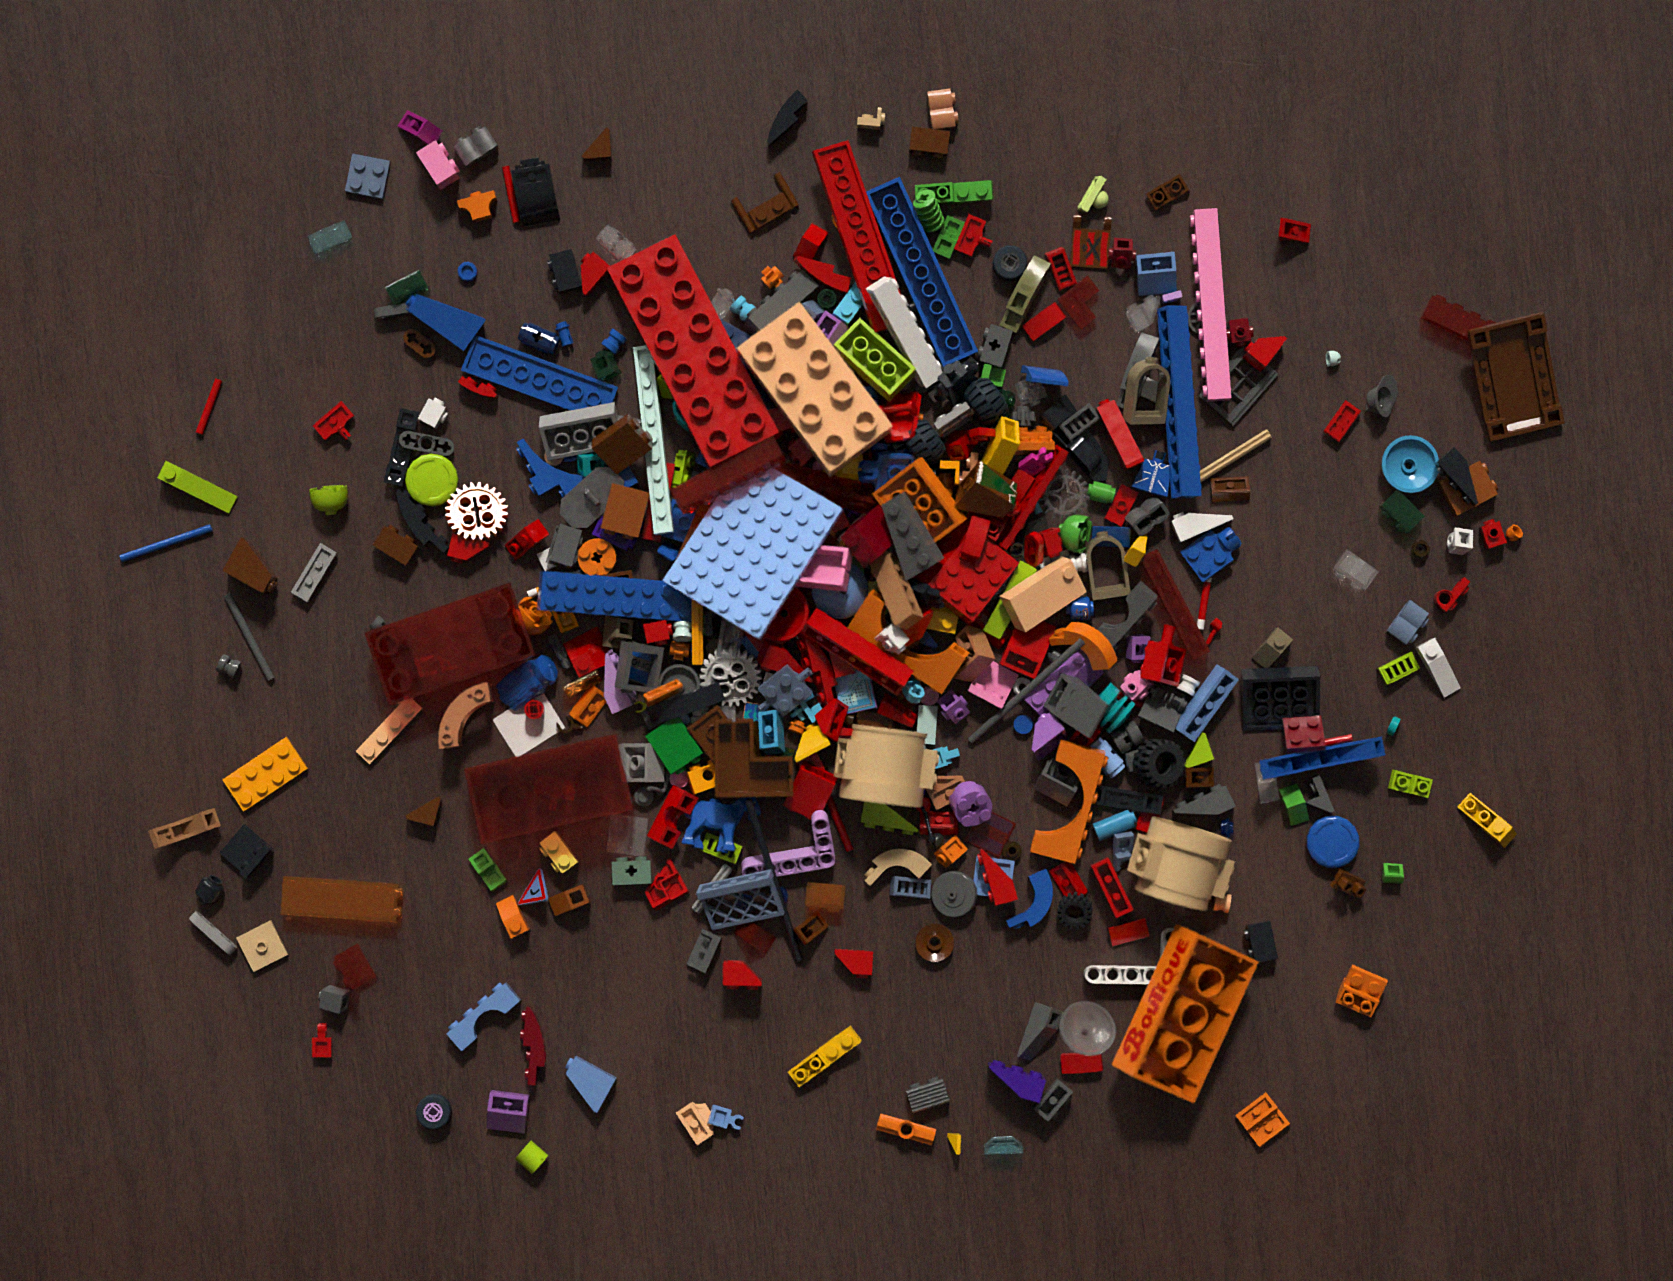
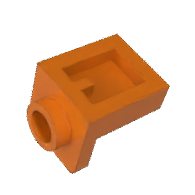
M955 835L934 852L937 861L947 868L968 849Z

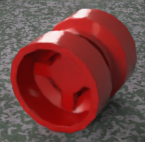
M531 700L526 703L524 711L527 717L539 719L543 716L545 707L542 702Z

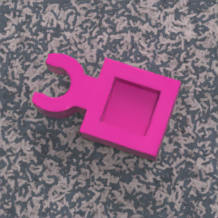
M1043 447L1038 451L1037 455L1031 453L1019 461L1018 466L1033 477L1046 467V463L1053 460V453L1050 452L1045 455L1046 448Z

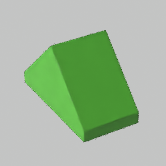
M1298 784L1278 789L1290 826L1308 821L1306 802Z

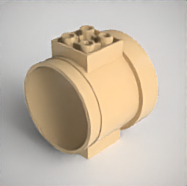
M852 724L851 739L838 738L834 777L842 778L839 797L922 807L924 788L933 789L937 779L935 766L939 763L937 751L925 749L926 733Z
M1152 817L1147 835L1140 833L1137 835L1127 870L1138 875L1139 879L1135 886L1136 890L1171 903L1207 911L1211 896L1224 899L1228 891L1230 876L1233 874L1235 861L1227 858L1232 840L1190 825Z

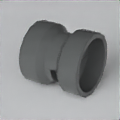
M223 654L218 662L216 671L226 673L228 677L234 679L242 662L237 659L232 660L230 656Z

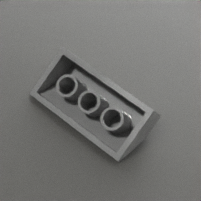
M615 402L540 416L539 430L547 459L553 460L595 452L592 449V439L619 420Z

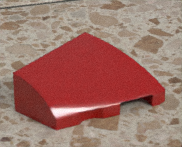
M669 858L666 860V865L661 872H658L654 877L653 883L644 892L652 908L657 911L688 894L689 890L673 861Z

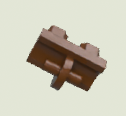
M1341 869L1335 875V880L1330 883L1332 888L1358 898H1362L1367 890L1364 887L1366 883L1364 879Z

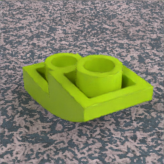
M1392 770L1388 788L1429 798L1433 779Z

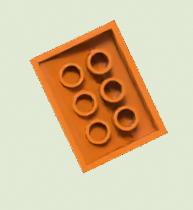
M922 457L912 462L872 493L882 507L884 503L905 492L935 543L968 519L962 510L954 507V499Z

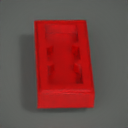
M1345 400L1323 432L1339 443L1361 411Z
M1121 484L1104 519L1122 527L1125 517L1129 513L1139 492Z

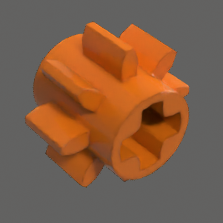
M767 266L762 271L764 276L761 280L769 289L773 286L777 288L783 283L781 279L784 275L776 266L773 268Z
M671 641L669 655H674V660L683 661V657H689L690 643Z

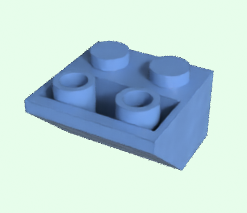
M1175 252L1136 255L1135 267L1138 296L1167 294L1177 291Z

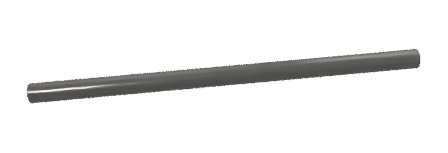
M1081 638L1077 640L1004 705L1002 709L968 737L969 741L972 744L976 742L1084 646L1085 642Z

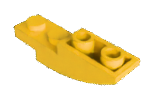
M850 1025L789 1070L788 1073L797 1086L801 1087L831 1063L858 1045L862 1040Z

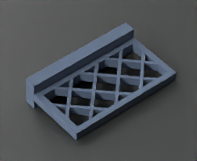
M772 869L700 884L696 895L698 900L702 902L711 929L715 930L784 915L785 912L773 881ZM769 886L771 889L770 896L760 892V889ZM748 890L755 895L752 900L742 896L743 891ZM731 894L736 897L734 904L725 900V895ZM757 895L767 900L764 906L754 902ZM713 898L719 901L716 908L709 905L707 899ZM739 899L749 904L746 910L736 906ZM771 902L777 906L778 910L771 911L766 906ZM721 903L731 908L728 914L718 909ZM750 906H753L761 911L759 914L753 915L748 910ZM734 909L743 915L741 918L736 919L730 916ZM716 913L724 917V921L715 923L714 914Z

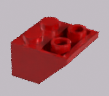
M724 960L723 985H727V989H739V986H746V989L754 990L758 989V986H762V979L744 960Z

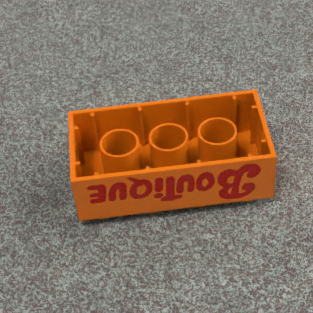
M1176 924L1112 1065L1137 1079L1195 1103L1259 962Z

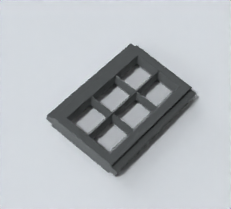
M1246 346L1241 347L1229 360L1230 375L1235 371L1242 377L1235 387L1231 389V396L1240 402L1229 414L1222 408L1227 401H1222L1220 404L1217 402H1207L1202 392L1199 395L1204 402L1232 426L1235 425L1278 375L1272 367L1267 365L1263 369L1266 373L1255 384L1248 378L1255 369L1253 366L1246 374L1242 373L1237 367L1244 360L1243 356L1246 354L1244 351ZM1244 381H1247L1253 388L1242 399L1235 391Z

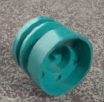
M1111 682L1098 695L1109 705L1100 723L1101 727L1107 722L1110 723L1106 729V732L1109 734L1122 725L1131 714L1132 708L1135 705L1133 701H1130L1126 706L1123 705L1128 699L1127 696L1117 700L1116 697L1120 690Z

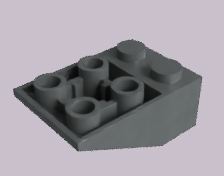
M1061 673L1044 703V706L1053 715L1088 738L1092 737L1109 706L1078 677Z

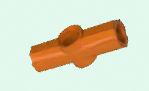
M880 1113L876 1130L932 1145L936 1132L935 1128ZM908 1124L911 1126L912 1130L909 1134L901 1132L903 1125Z

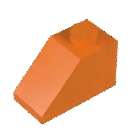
M514 895L496 903L501 919L511 939L530 930Z

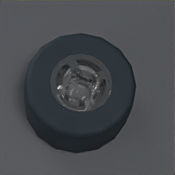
M1013 245L1000 248L993 258L995 274L1005 281L1019 279L1027 267L1025 253L1019 247Z

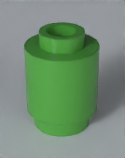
M1094 481L1093 485L1089 484L1086 495L1090 496L1089 500L1105 504L1107 502L1112 503L1116 488H1112V485Z

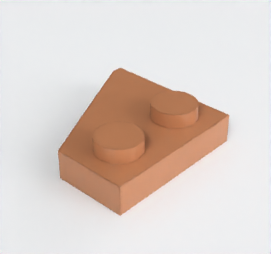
M937 776L933 789L925 788L936 810L949 804V797L955 791L954 788L965 782L962 776Z

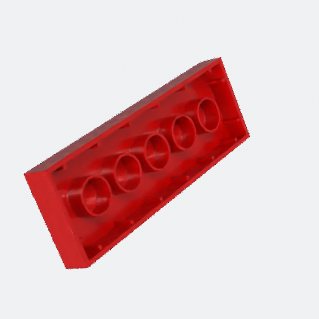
M675 234L607 268L614 287L711 472L780 438L774 421Z

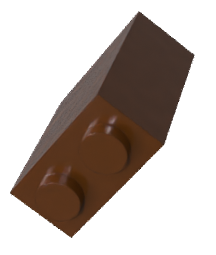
M626 414L592 439V449L618 474L652 450L653 438L648 431H644L640 427L637 419H632L629 414Z

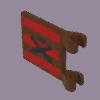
M1075 214L1073 216L1071 266L1108 269L1111 217H1104L1103 230L1080 228L1081 215Z

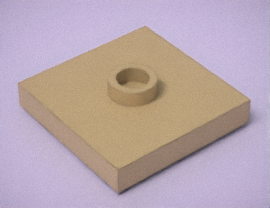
M272 920L236 938L253 972L288 955Z

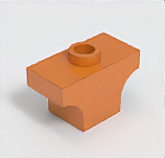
M494 190L482 194L481 191L471 193L468 198L457 200L460 210H466L471 214L473 222L492 218L490 209L493 202L497 201Z

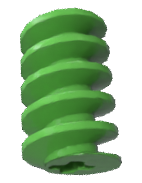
M932 190L919 191L913 202L914 208H916L915 211L918 214L917 216L924 232H934L945 224L940 206Z

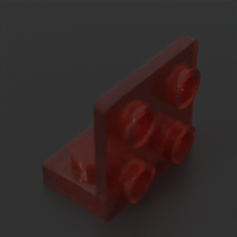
M358 943L333 956L335 959L333 964L338 972L342 971L344 975L342 979L347 988L351 987L354 990L377 977Z

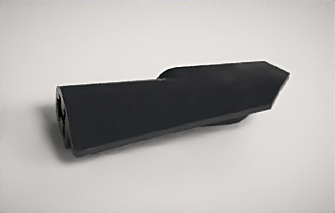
M1064 394L1039 419L1065 446V450L1069 452L1068 455L1093 482H1104L1107 480L1110 460L1090 430L1087 428L1070 441L1059 427L1060 424L1077 412L1068 396ZM1077 416L1083 425H1086L1081 416ZM1073 419V424L1079 430L1081 427L1078 425L1075 419ZM1069 424L1065 425L1071 434L1075 433Z

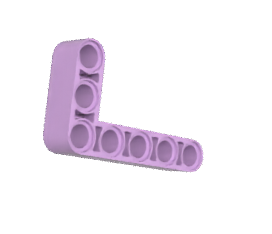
M817 810L811 816L815 846L769 853L777 877L825 869L834 865L835 854L829 819L825 811ZM820 820L824 821V822L821 823V824L816 823L817 821H820ZM823 837L827 838V839L824 840V841L819 840L820 838H823ZM826 854L830 855V856L827 857V858L822 857L823 855H826ZM762 855L745 858L741 863L742 875L765 871L766 867ZM805 858H811V859L808 860V861H804V860H803V859H805ZM786 861H792L790 864H785ZM749 867L754 868L753 870H746Z

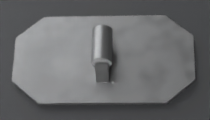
M596 467L561 499L560 515L573 528L589 527L604 513L611 483L624 486V480L610 467Z

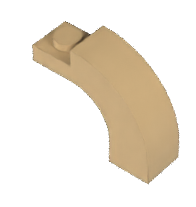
M899 848L891 849L879 854L872 860L877 867L875 869L871 867L865 873L867 877L865 881L871 886L887 868L892 866L906 867L920 878L932 864L915 851Z

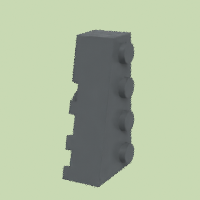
M804 269L799 273L795 271L788 277L789 282L785 285L781 283L774 290L776 293L772 297L766 296L760 302L762 305L758 309L754 307L747 314L748 318L742 328L748 335L754 336L799 302L802 304L816 291L819 285Z
M905 492L882 505L906 581L944 559Z

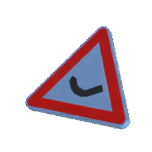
M539 868L518 901V905L524 906L548 900L542 869Z

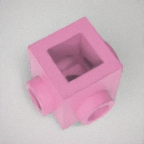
M1140 670L1135 671L1133 674L1129 673L1123 679L1124 683L1120 686L1123 690V695L1132 701L1143 700L1149 694L1148 690L1154 685L1152 681L1140 678Z

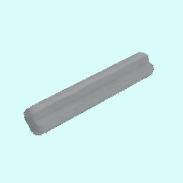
M724 864L711 882L726 879L732 872V868ZM698 899L692 906V910L698 914L704 908L701 900Z

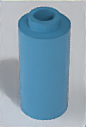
M1127 809L1092 825L1100 842L1114 836V834L1134 828V823L1137 822L1134 812H1129Z

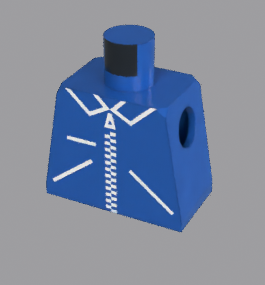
M1155 450L1152 460L1144 459L1131 488L1166 498L1168 496L1170 480L1169 465L1163 464L1166 453Z

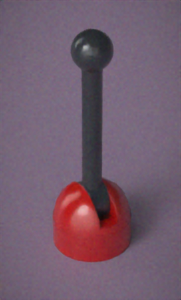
M923 798L922 807H916V809L924 814L929 834L928 841L933 844L936 842V838L932 834L927 814L931 808L929 798Z

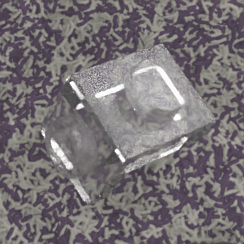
M721 288L717 289L711 303L720 319H725L730 311V307L735 302V297L726 288L723 290Z

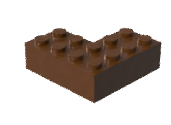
M732 718L714 719L715 797L793 796V778L788 777V774L793 775L792 756L754 757L753 718H735V722H732Z

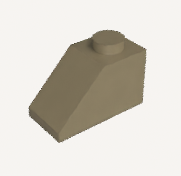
M1277 627L1252 656V659L1263 668H1269L1293 639Z

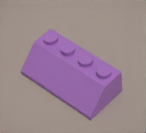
M1082 649L1073 654L1023 699L1039 716L1050 712L1044 706V703L1061 673L1078 677L1088 687L1104 673L1103 670H1092L1089 658Z

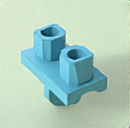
M812 694L800 703V709L796 706L793 709L794 713L790 716L793 718L797 715L800 721L805 719L802 711H805L811 722L814 723L817 721L814 715L822 707L819 703L812 708L808 707L806 702L814 697Z

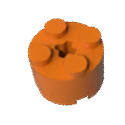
M598 538L591 539L585 542L579 549L578 563L587 575L610 574L617 564V553L609 542ZM594 554L602 555L600 563L593 561V558H595Z

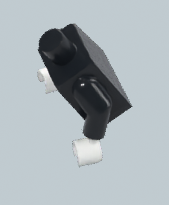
M969 357L963 364L958 360L953 364H946L943 368L944 372L937 378L939 382L938 389L936 388L928 394L934 403L948 399L953 406H956L964 399V392L973 381L978 380L974 374L979 369V363L972 357Z

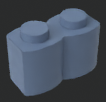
M1408 600L1386 632L1405 645L1408 642L1412 643L1418 635L1415 633L1419 627L1423 628L1428 622L1427 616L1429 613L1411 600Z

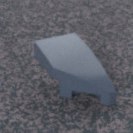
M1132 831L1117 833L1113 836V865L1115 871H1119L1121 869L1120 866L1126 860L1130 861L1134 843Z

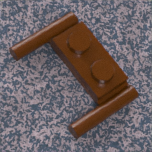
M780 172L776 173L774 177L783 192L753 208L748 213H746L738 197L731 200L749 233L756 231L799 206Z

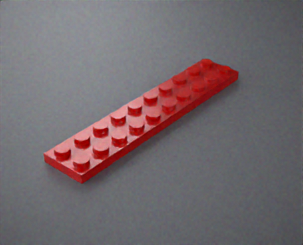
M849 140L813 150L812 155L870 326L875 333L887 330L888 328L866 288L884 276L895 281L896 278Z

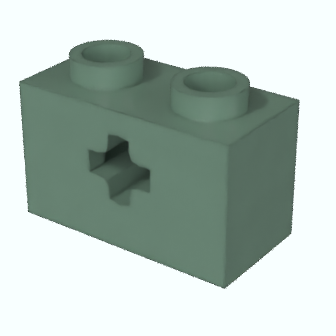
M647 856L635 857V861H628V857L616 858V861L612 862L613 885L651 884V860H647ZM630 865H633V868L637 869V872H635L633 876H631V874L627 872V869L630 868Z

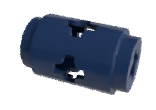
M525 322L520 329L518 340L522 344L536 348L540 352L553 355L559 345L560 337L556 333L542 329V327L534 323ZM540 334H541V336L543 337V340H542V341L539 340V341L537 342V340H535V337H536V336L539 337Z

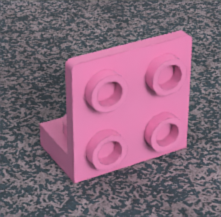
M993 661L971 683L967 691L1002 709L1018 678V674Z

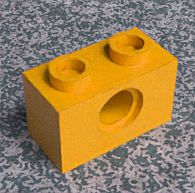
M711 760L707 761L708 765L700 767V764L689 767L690 771L685 773L693 795L715 787V765ZM705 770H709L712 773L710 781L703 778Z

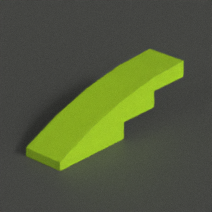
M1020 560L1002 594L1036 573L1037 569ZM1000 598L982 630L1000 640L1011 620Z

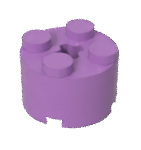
M967 781L954 788L955 791L949 797V804L956 818L963 826H976L990 819L992 802L983 786L973 781Z

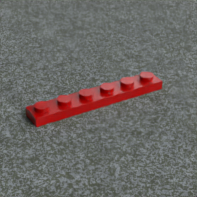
M1058 445L1055 446V450L1052 451L1053 460L1046 463V467L1037 474L1019 503L1022 508L1018 515L1010 517L995 543L1006 550L1013 545L1017 533L1024 528L1029 514L1034 512L1036 503L1046 493V487L1055 479L1060 465L1065 463L1068 451Z

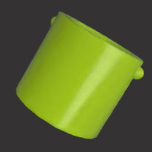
M531 1140L515 1160L533 1174L548 1157V1154Z

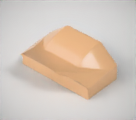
M691 1102L676 1112L696 1145L713 1135L714 1126L707 1124L710 1110L705 1103L695 1104Z

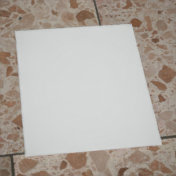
M544 693L532 699L542 702L545 707V712L541 718L531 719L527 717L524 711L525 706L517 711L510 708L492 719L516 758L558 733L556 723L562 729L565 728Z

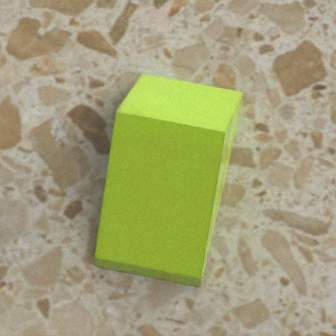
M1201 732L1184 764L1186 768L1214 760L1205 733Z

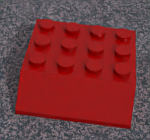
M962 523L941 538L936 544L944 559L912 578L939 590L944 606L970 626L1018 566L1019 562L987 537L979 559L961 554L963 541L968 530V525Z

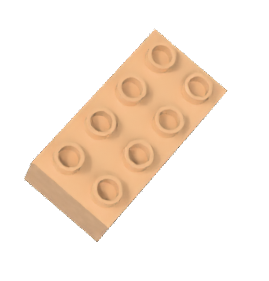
M800 302L737 347L740 359L829 477L833 476L892 432V424Z

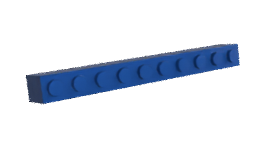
M1167 305L1158 308L1157 315L1161 366L1167 370L1170 376L1166 433L1171 498L1191 499L1201 496L1202 486L1200 483L1199 447L1197 444L1196 409L1194 405L1193 371L1188 327L1189 316L1187 306Z

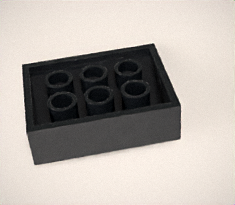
M1318 666L1241 669L1243 731L1283 729V718L1320 716V673Z

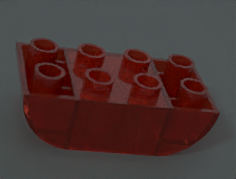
M511 583L364 632L389 706L438 692L513 666L535 656ZM515 617H517V620H518V623H519V627H518L517 624L515 623V620H514Z

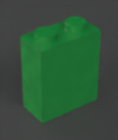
M680 717L668 720L645 736L670 774L676 773L679 775L686 770L685 765L690 762L695 764L702 759L701 755L704 751L688 731L687 726Z

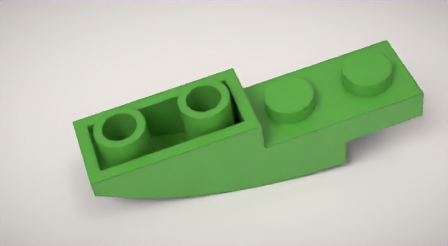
M992 180L915 185V196L919 191L932 190L939 205L994 200Z

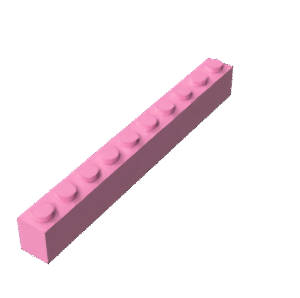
M1217 208L1197 209L1193 211V215H1190V227H1194V234H1191L1192 246H1195L1196 252L1193 253V265H1197V272H1194V283H1198V291H1195V298L1200 306V310H1197V321H1201V329H1198V338L1202 340L1203 346L1199 350L1200 359L1204 360V367H1201V377L1205 378V386H1202L1203 397H1206L1207 402L1230 401L1231 386Z

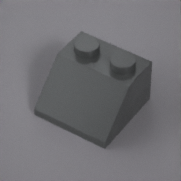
M1052 751L1033 789L1068 806L1077 791L1080 780L1072 769L1061 762L1055 761L1057 752Z

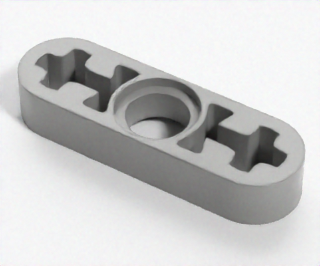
M195 911L189 917L193 924L227 954L231 955L236 950L237 946L199 912Z

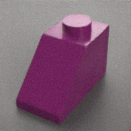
M408 110L398 124L399 128L427 145L435 140L437 142L443 132L427 119Z

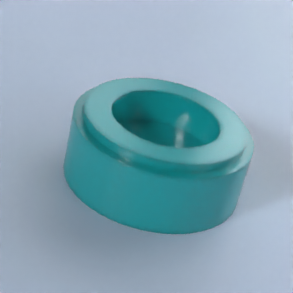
M1393 717L1387 734L1394 735L1401 720L1400 718Z

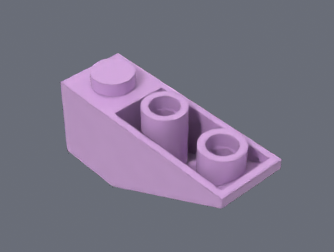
M610 650L605 654L604 698L613 714L632 706L636 702L637 696L635 691L632 694L622 693L620 688L614 687L619 657L613 650Z

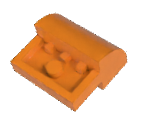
M1019 426L1020 445L1014 455H1029L1031 453L1037 455L1038 451L1043 447L1046 448L1045 455L1055 450L1052 431L1047 429L1046 426H1036V429Z
M1352 965L1339 988L1336 1003L1371 1018L1387 984V979Z

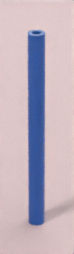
M211 524L121 554L119 557L121 562L204 535L212 532L213 529Z

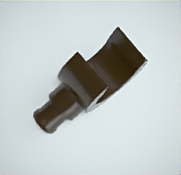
M566 716L570 722V727L567 730H563L556 723V728L561 733H568L571 730H583V725L575 723L569 716Z

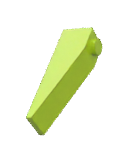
M165 461L157 477L227 513H230L238 497L168 461Z

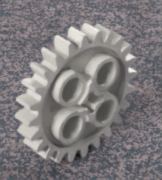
M730 646L729 651L722 647V652L715 649V656L709 653V660L704 659L703 664L705 666H701L700 669L702 673H700L699 678L703 679L700 685L707 686L718 681L720 686L727 685L728 689H722L725 698L721 702L722 706L725 702H728L730 707L733 702L739 706L740 700L747 703V697L753 699V693H758L757 687L761 685L759 680L762 679V674H760L761 668L757 667L758 662L756 660L752 661L753 654L747 656V650L741 653L740 647L736 651H733L732 646ZM739 663L742 667L736 668L733 665ZM720 667L724 671L716 672L714 669ZM743 680L746 681L747 684L740 685L738 682Z

